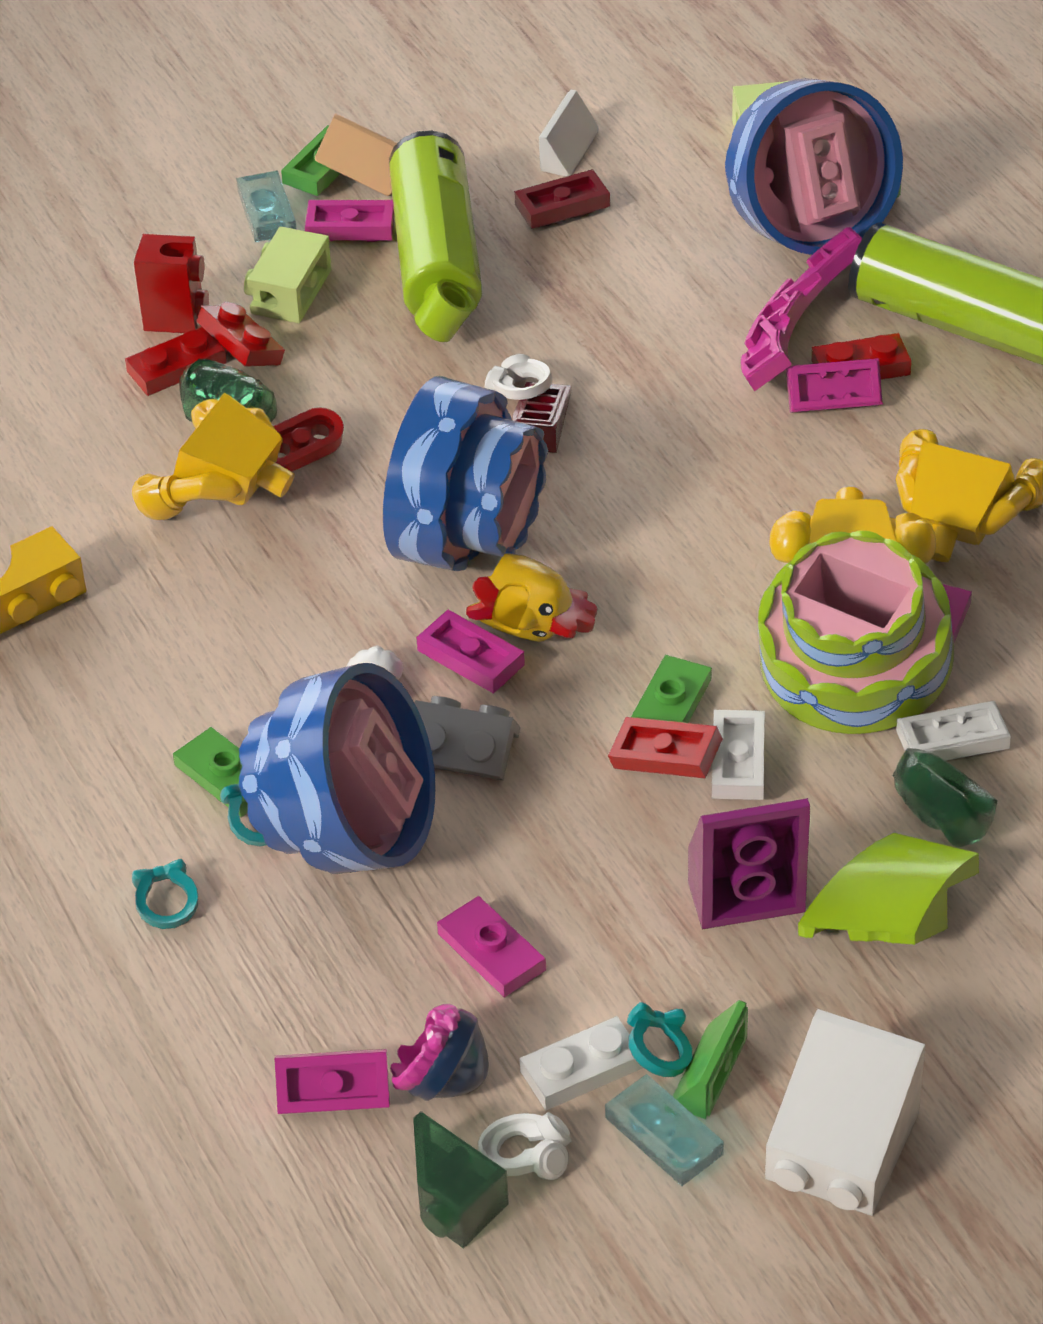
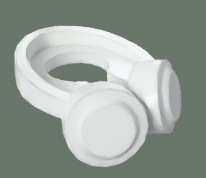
M516 354L506 358L502 362L501 367L494 366L488 372L484 387L497 391L508 399L523 400L536 397L549 389L552 385V376L549 367L545 363L530 359L525 354ZM528 377H534L539 380L534 386L526 388L514 386V382L523 381Z
M550 1112L543 1116L521 1113L503 1117L489 1125L480 1136L478 1150L486 1167L497 1174L519 1176L535 1172L540 1178L555 1180L563 1175L567 1168L568 1152L566 1146L572 1141L567 1126L556 1115ZM523 1135L529 1141L543 1140L534 1148L525 1149L517 1157L509 1159L499 1156L501 1145L512 1136Z

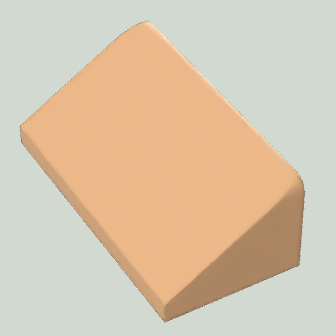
M335 113L316 153L315 161L386 196H390L392 194L389 157L397 143Z

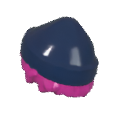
M442 1004L434 1007L429 1011L426 1017L425 1029L414 1045H401L398 1048L397 1055L401 1062H393L390 1070L393 1075L392 1083L395 1089L408 1090L413 1096L425 1101L433 1098L456 1097L474 1091L485 1081L489 1068L488 1053L478 1025V1019L472 1013L462 1008L457 1009L452 1004Z

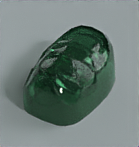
M198 359L189 365L180 377L181 403L186 419L191 422V412L197 404L209 399L219 400L224 393L230 395L245 408H261L271 423L277 416L275 393L267 388L259 379L249 376L241 369L210 359Z
M907 748L892 775L896 791L902 797L904 803L923 824L930 828L941 830L952 845L959 848L978 843L986 835L994 820L998 800L967 775L939 756L916 748Z

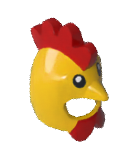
M504 554L491 576L479 577L473 582V592L480 602L469 605L466 608V615L468 618L480 620V622L496 630L537 642L545 641L555 634L566 638H574L577 632L588 633L593 631L598 608L594 603L587 600L588 593L583 590L569 588L560 574L535 559L518 554Z

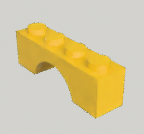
M53 526L10 545L11 562L5 574L0 578V634L87 592L81 557Z

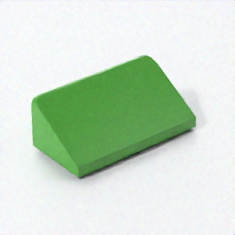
M738 1000L706 1027L692 1056V1060L670 1100V1107L703 1119L710 1116L747 1040L748 1007H746V1002Z

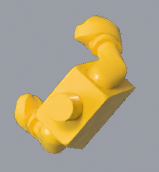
M224 393L219 400H205L193 408L191 417L195 430L179 449L174 474L166 477L145 474L139 477L132 487V496L139 511L150 519L165 520L179 514L187 501L220 500L229 501L236 505H244L259 486L282 498L291 486L295 473L276 463L283 439L273 427L264 410L261 408H245L230 395Z
M928 429L911 431L900 444L899 470L895 479L903 509L907 513L917 514L931 523L936 536V550L931 558L933 560L949 562L956 540L979 545L985 535L995 534L1021 511H1029L1043 505V460L1026 459L1019 468L1016 479H1014L1010 463L938 445L936 434Z
M844 487L836 493L835 499L818 500L814 513L811 516L803 511H792L777 519L770 532L769 546L776 560L789 563L802 547L814 543L832 532L852 533L856 531H871L885 539H891L900 543L910 554L920 558L926 564L934 556L936 536L931 523L914 513H902L897 515L896 518L889 517L885 502L878 499H864L863 492L860 489Z

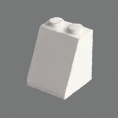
M817 1009L766 1144L765 1179L777 1183L786 1190L793 1192L801 1191L830 1201L840 1209L856 1210L873 1216L919 1114L925 1044Z

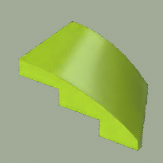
M892 833L876 841L856 855L824 886L798 922V936L813 938L815 934L823 930L835 929L847 930L850 941H884L913 945L948 929L947 888L979 874V853Z

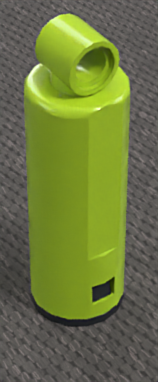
M433 130L417 131L402 138L393 147L389 157L403 298L410 313L415 316L414 319L417 326L425 335L435 341L449 342L469 315L477 308L482 297V283L465 156L458 141L448 134Z
M881 222L872 225L865 233L858 245L849 273L848 289L851 297L1043 365V278Z

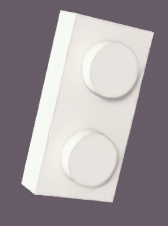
M714 710L713 726L718 727L723 740L712 763V799L763 800L765 711Z
M617 1016L520 1058V1072L545 1111L643 1069V1067L632 1056L628 1047V1036L630 1034Z

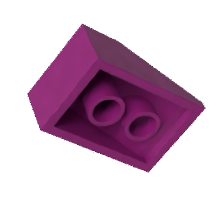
M808 798L700 816L688 846V884L702 930L806 912L810 803Z

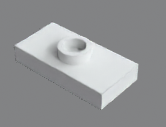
M995 701L897 719L896 732L911 767L1010 748L1011 736Z

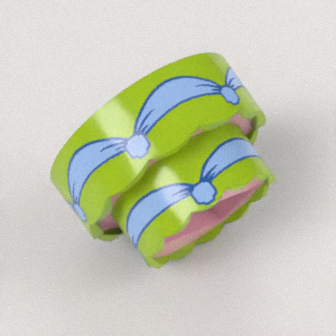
M856 531L852 533L832 532L818 541L802 547L795 554L793 560L784 565L764 592L760 602L758 634L760 668L763 680L772 697L784 710L810 726L843 734H865L887 730L897 726V719L919 715L937 699L949 680L954 662V643L950 605L946 590L920 558L910 554L900 543L894 540L885 539L871 531Z

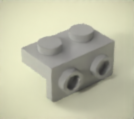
M432 696L431 703L415 700V705L428 734L434 768L504 780L513 737L518 738L520 733V726L513 717H509L510 712L508 710L492 705H480L479 711L460 708L461 702L441 696Z

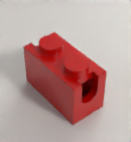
M142 234L134 259V269L143 330L186 333L197 329V318L201 306H209L208 290H202L201 282L204 278L205 262L203 255H197L195 236Z

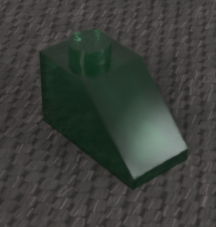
M420 1111L413 1118L420 1218L426 1228L440 1238L446 1236L464 1249L509 1204L507 1170Z

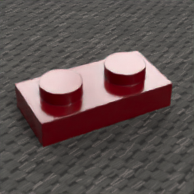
M593 169L514 191L515 206L531 229L610 207V192Z

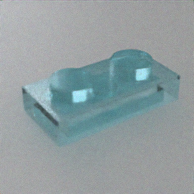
M278 170L236 178L238 194L255 242L271 240L280 226L296 229V220Z
M647 1074L605 1104V1118L681 1186L685 1185L724 1155V1141Z

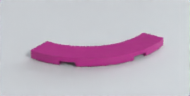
M851 227L843 229L806 260L809 268L795 282L792 278L787 279L769 299L752 324L744 343L748 350L742 354L741 369L754 391L792 365L788 356V343L795 325L815 297L830 281L852 263L858 245L862 240Z

